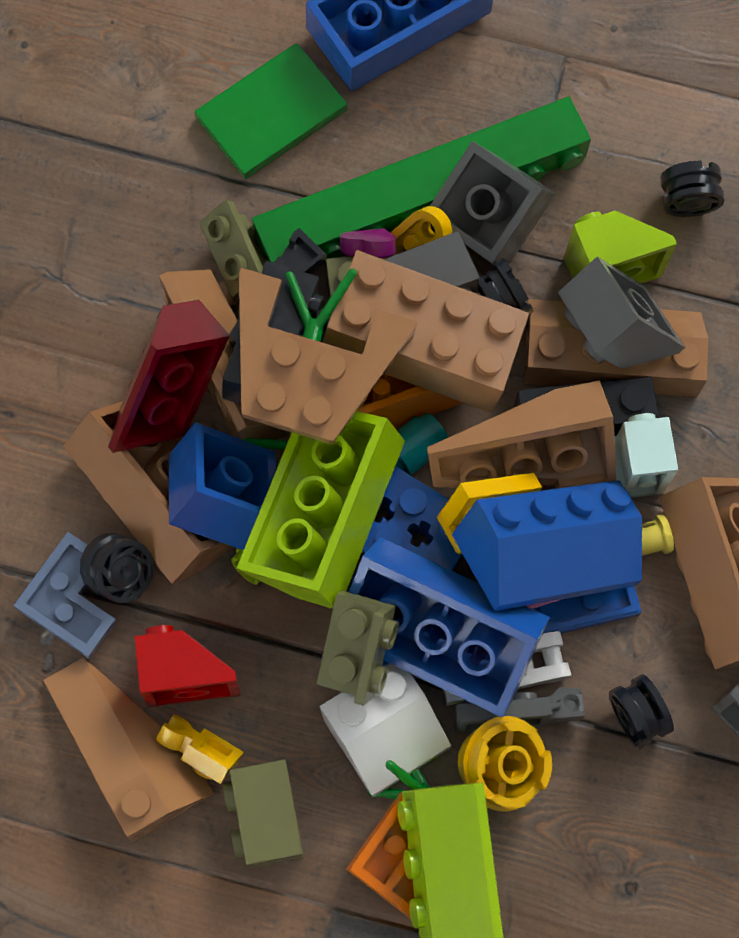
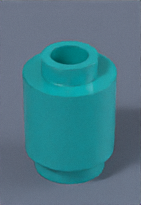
M425 413L421 417L414 416L397 430L405 440V443L397 460L396 467L412 476L429 462L427 447L448 438L442 425L431 414Z

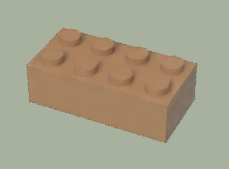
M356 250L349 269H356L357 275L333 311L323 343L363 354L377 309L417 320L415 332L407 340L396 355L395 360L383 374L492 413L504 391L529 313Z

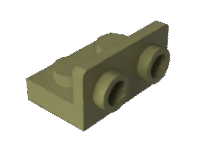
M224 200L199 221V224L231 297L239 298L240 269L244 268L262 273L267 260L263 256L255 238L254 229L247 220L246 215L238 213L233 201Z
M343 590L337 593L316 684L354 695V703L362 706L368 703L375 694L380 695L388 675V668L382 666L386 649L391 650L398 632L399 624L397 621H393L396 606Z

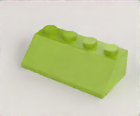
M357 411L333 445L291 433L237 569L297 599L333 609L336 594L342 590L347 591L405 443V440L391 422L384 417Z
M484 783L452 784L402 791L403 801L398 803L397 809L398 820L403 831L407 830L409 850L404 851L403 861L407 878L413 879L415 898L410 900L409 911L413 927L419 928V937L503 938Z

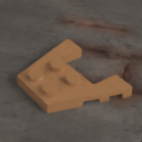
M241 268L239 272L242 417L333 445L364 403L380 377L395 360L401 348L411 338L418 321L377 309L363 354L351 352L269 327L282 286V280Z

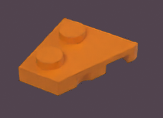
M400 792L346 870L410 918L409 903L415 896L413 879L407 878L404 869L403 855L405 850H409L407 830L403 831L398 820V803L403 801L402 792Z

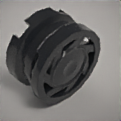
M702 160L688 161L673 165L663 171L660 181L661 188L666 192L663 197L665 212L677 217H695L711 213L722 207L725 198L722 187L718 186L722 180L719 165L710 162L709 167H703Z
M504 258L495 262L493 269L487 272L486 276H481L478 273L480 277L478 284L480 295L523 310L529 314L533 312L531 304L528 305L526 303L529 298Z
M104 533L94 538L85 548L80 559V574L83 583L90 591L116 603H128L139 598L148 589L153 578L154 562L148 549L143 544L117 533Z
M644 674L633 678L630 681V686L626 688L618 686L608 692L609 700L618 722L635 747L638 746L639 749L652 743V737L656 735L664 737L674 731V724L666 703L653 682Z

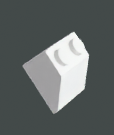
M390 663L384 666L388 668V675L382 693L380 695L375 694L364 706L355 704V696L344 692L320 706L325 724L372 797L400 781L386 768L385 764L388 760H392L408 774H411L451 749V744L434 711L411 673Z

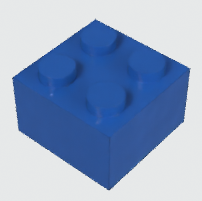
M195 422L169 454V525L244 550L276 473L275 452Z

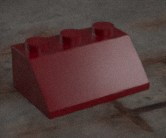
M200 300L162 306L120 407L108 445L112 453L184 437L230 338L227 331Z

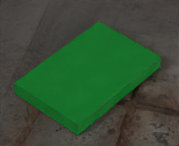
M296 42L196 109L194 114L197 121L246 180L346 112L347 103Z

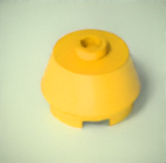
M512 716L496 717L482 724L464 740L458 754V770L464 784L484 783L487 808L502 812L513 811L526 806L539 790H545L551 777L552 756L550 751L545 750L542 739L533 726L522 719Z

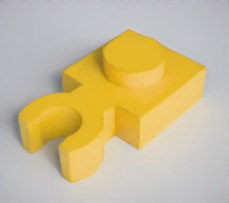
M175 714L171 717L168 724H163L156 738L164 747L182 752L181 760L192 766L198 775L206 779H213L220 784L230 774V770L236 768L244 753L206 728L201 732L196 731L187 720Z

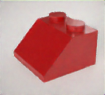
M159 625L146 628V635L134 636L140 693L148 707L240 696L235 671L183 630L174 631V627L171 625Z

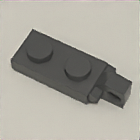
M559 687L550 697L537 698V694L534 692L516 693L504 716L522 719L534 728L547 727L548 723L582 721L585 717L582 690ZM464 699L463 704L456 705L454 712L455 732L458 734L472 733L488 720L500 716Z

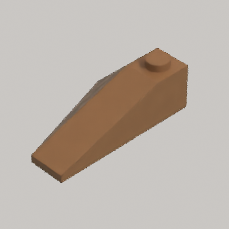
M600 380L554 389L427 447L433 487L458 488L461 483L534 473L541 485H552L556 489L617 481L613 415Z
M84 657L43 680L103 795L130 841L138 840L215 795L206 778L198 775L192 766L181 760L182 752L166 748L156 740L162 726Z

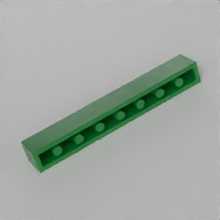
M567 96L251 218L254 235L264 258L272 263H275L277 258L282 256L289 244L290 237L298 228L326 253V259L341 258L345 255L340 251V235L342 233L385 229L391 233L412 213L430 206L472 141L514 165L536 181H539L547 172L558 168L569 170L582 163L584 158H586L591 137L571 97Z

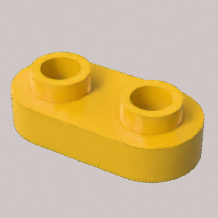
M427 206L412 213L391 232L395 236V254L393 256L404 252V248L408 251L452 234V225L448 216L441 209L434 206ZM430 223L433 225L435 232L431 229Z

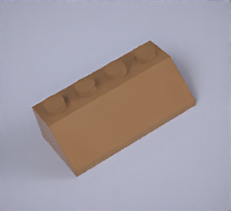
M211 270L170 271L159 275L165 305L200 300L227 333L230 334L238 320L230 306L235 305V301L231 297L224 280L217 283ZM227 342L207 388L231 435L242 440L248 437L278 440L289 435V431L243 418L241 404L222 399V379L234 349Z
M529 299L527 301V304H531L533 307V312L528 315L526 321L523 384L564 386L599 380L600 382L652 377L655 394L698 397L707 382L708 335L701 312L660 309L686 348L679 354L620 369L606 360L600 363L588 353L583 344L587 340L582 331L576 329L564 314V311L567 309L564 302Z
M122 402L90 411L63 447L97 488L103 499L126 525L132 536L148 549L158 569L171 584L201 572L233 547L169 525V454L183 437L112 453L108 445Z
M701 477L660 496L659 500L663 509L662 514L667 518L673 535L674 546L677 552V565L684 574L691 595L690 605L694 614L698 617L705 638V651L712 660L715 670L739 667V478Z

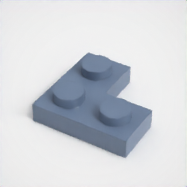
M67 532L13 606L23 615L91 660L117 621L114 617L81 596L87 589V586L83 583L80 574V559L88 545Z

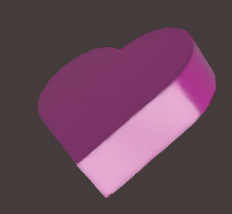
M385 229L345 232L340 235V251L349 256H354L356 250L380 259L389 258L395 254V236Z

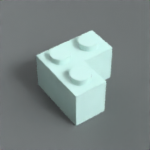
M652 413L634 415L628 418V422H623L618 435L614 436L616 479L621 481L630 498L663 494L678 471L669 417L655 418V415Z

